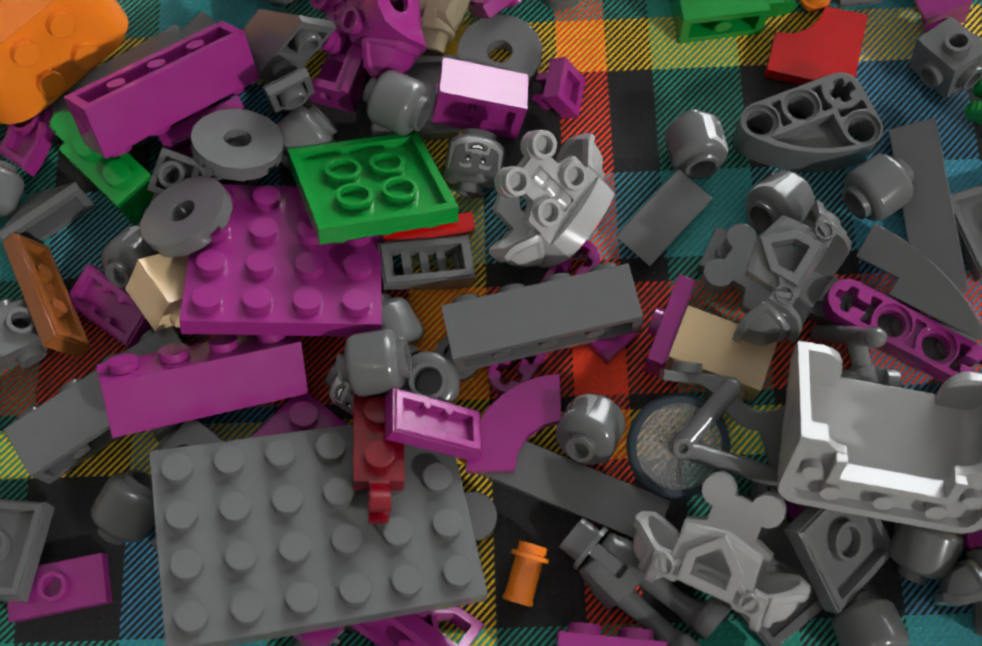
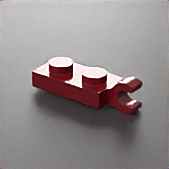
M354 393L353 490L368 491V524H389L391 491H403L405 485L404 444L385 439V396L387 394L360 397Z

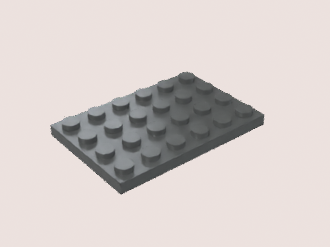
M353 424L149 451L165 646H234L485 601L488 596L456 457L404 444L405 485L403 491H391L389 524H368V491L353 490Z

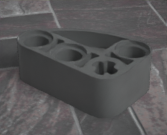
M839 72L747 106L740 116L732 141L734 148L739 154L764 165L798 172H827L845 169L865 161L881 138L883 125L861 83L849 73ZM790 112L801 115L803 119L794 118L790 115ZM749 127L758 128L764 134H755L749 130ZM849 134L859 136L863 142L856 141Z

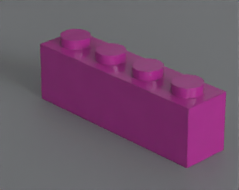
M220 21L64 96V99L84 144L107 159L127 153L131 150L132 145L149 136H158L170 130L172 124L188 116L202 114L208 110L209 105L225 97L241 94L246 86L259 80V76L245 32Z
M218 334L209 338L208 342L190 346L183 343L169 344L161 347L156 353L141 356L129 353L120 354L108 359L107 363L96 365L112 438L308 394L302 344L298 336H237Z

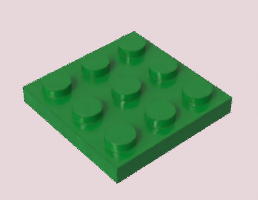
M413 131L405 136L392 134L288 149V164L319 245L342 243L347 240L376 235H390L394 232L419 228H433L438 225L458 222L459 206L417 131Z

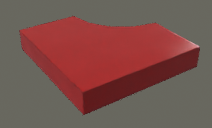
M825 6L820 19L808 29L795 33H775L764 77L796 85H804L839 72L849 73L856 77L868 15Z

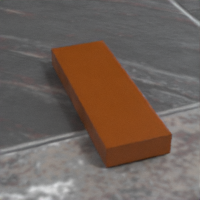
M12 233L2 243L43 347L80 357L90 348L89 341L49 246L18 233Z

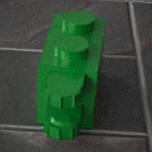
M670 0L678 44L760 34L763 31L767 18L787 15L797 8L796 0Z
M63 109L60 112L53 113L54 115L51 121H49L51 124L49 127L63 142V145L58 148L61 153L133 225L139 223L154 195V192L147 190L152 177L151 174L128 152L116 157L103 158L84 144L69 110L65 111Z

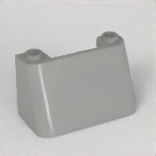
M798 341L790 359L777 473L778 492L781 497L796 504L951 533L963 534L982 529V374L969 371L960 372L948 378L941 385L937 394L840 377L843 368L842 358L836 350L825 345Z

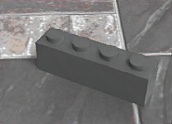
M611 262L602 263L592 267L587 273L574 276L568 273H558L545 278L543 283L526 287L520 283L509 284L501 287L495 294L481 297L476 294H465L454 298L450 304L442 305L451 355L458 373L641 332L643 320L629 263L618 266Z
M173 326L157 332L151 329L141 336L139 343L125 352L114 353L106 357L100 364L107 363L108 359L120 354L129 353L141 356L156 353L161 347L169 344L183 343L188 345V343ZM97 370L83 379L78 378L67 382L58 390V395L42 405H34L23 410L17 416V421L3 429L29 475L48 484H51L123 437L112 438Z

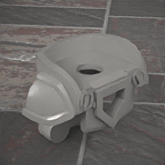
M533 130L523 136L521 152L524 157L517 166L501 168L494 178L498 197L492 209L509 228L501 240L495 242L489 249L490 255L495 260L518 268L537 266L540 268H550L571 258L589 238L605 215L614 196L613 190L602 180L605 176L602 171L603 157L594 143L595 136L592 133H582L568 139L562 146L556 161L552 156L557 150V141L551 132L547 130ZM519 196L528 201L525 212L520 209Z
M718 471L710 474L702 484L703 497L706 502L712 505L709 516H687L680 533L657 512L641 511L635 516L633 526L636 528L634 552L640 562L638 568L645 572L644 581L651 584L656 579L662 577L673 582L679 580L731 604L733 610L748 616L750 622L749 629L756 633L760 631L761 626L769 628L772 623L787 619L796 610L799 603L806 601L810 595L811 586L800 575L767 572L774 553L757 537L761 527L768 529L777 527L786 516L785 501L775 492H764L758 495L754 501L737 494V482L730 473Z

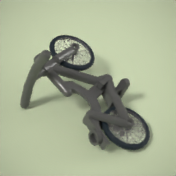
M816 324L811 328L810 336L817 342L847 345L851 367L842 370L840 377L901 387V375L897 369L877 368L875 363L871 362L868 347L879 348L887 341V334L882 328ZM672 360L671 370L660 369L659 379L696 383L708 392L702 399L681 393L664 395L651 401L639 411L629 428L626 443L628 461L637 479L647 489L658 495L669 498H687L702 493V484L710 474L725 471L752 481L751 493L742 492V497L754 501L758 495L767 492V490L780 495L778 492L777 473L785 405L773 411L761 412L751 409L740 398L739 394L742 390V385L737 378L702 373V363ZM723 412L740 426L760 432L768 464L730 452L729 432L721 417Z

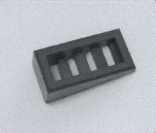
M468 235L377 243L378 250L381 252L383 290L470 288L476 278ZM392 256H401L404 275L395 276ZM410 256H418L421 273L413 274ZM428 256H436L437 272H430ZM445 256H453L455 270H447Z

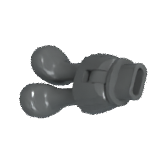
M583 517L564 539L559 548L575 560L572 567L579 571L595 597L608 610L617 606L644 629L654 630L655 641L667 642V646H701L692 636L673 626L648 604L635 590L637 586L647 591L675 613L703 641L720 624L731 609V604L714 596L704 601L692 598L664 577L656 579L651 584L644 581L645 572L638 568L640 562L634 552V542L611 532L608 534L609 529L606 527L599 530Z

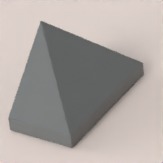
M76 182L34 192L0 230V238L4 241L12 233H18L42 243L96 207V205Z

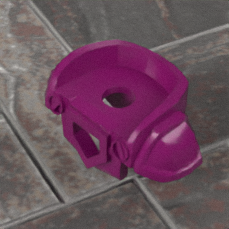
M310 0L312 7L325 13L327 20L333 21L336 27L320 49L332 55L338 54L343 49L346 35H349L351 42L362 44L363 66L372 78H379L384 72L391 69L406 74L418 60L419 56L427 49V42L423 39L419 0Z

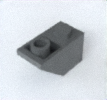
M259 9L243 31L245 32L259 79L274 81L303 67L314 53L322 47L336 27L334 22L329 20Z

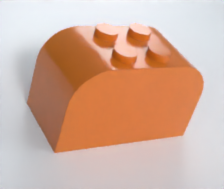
M0 0V124H16L38 115L119 47L128 30V18L116 0Z

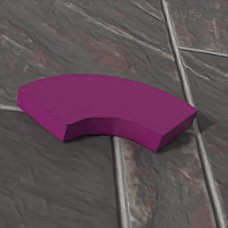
M51 104L29 120L8 124L6 136L0 144V154L33 177L46 159L54 138L52 129L49 127L51 125L49 121L53 117Z
M559 374L544 375L524 381L509 389L492 403L480 419L482 454L474 461L466 460L467 474L515 473L518 454L527 439L542 428L558 425L561 419Z

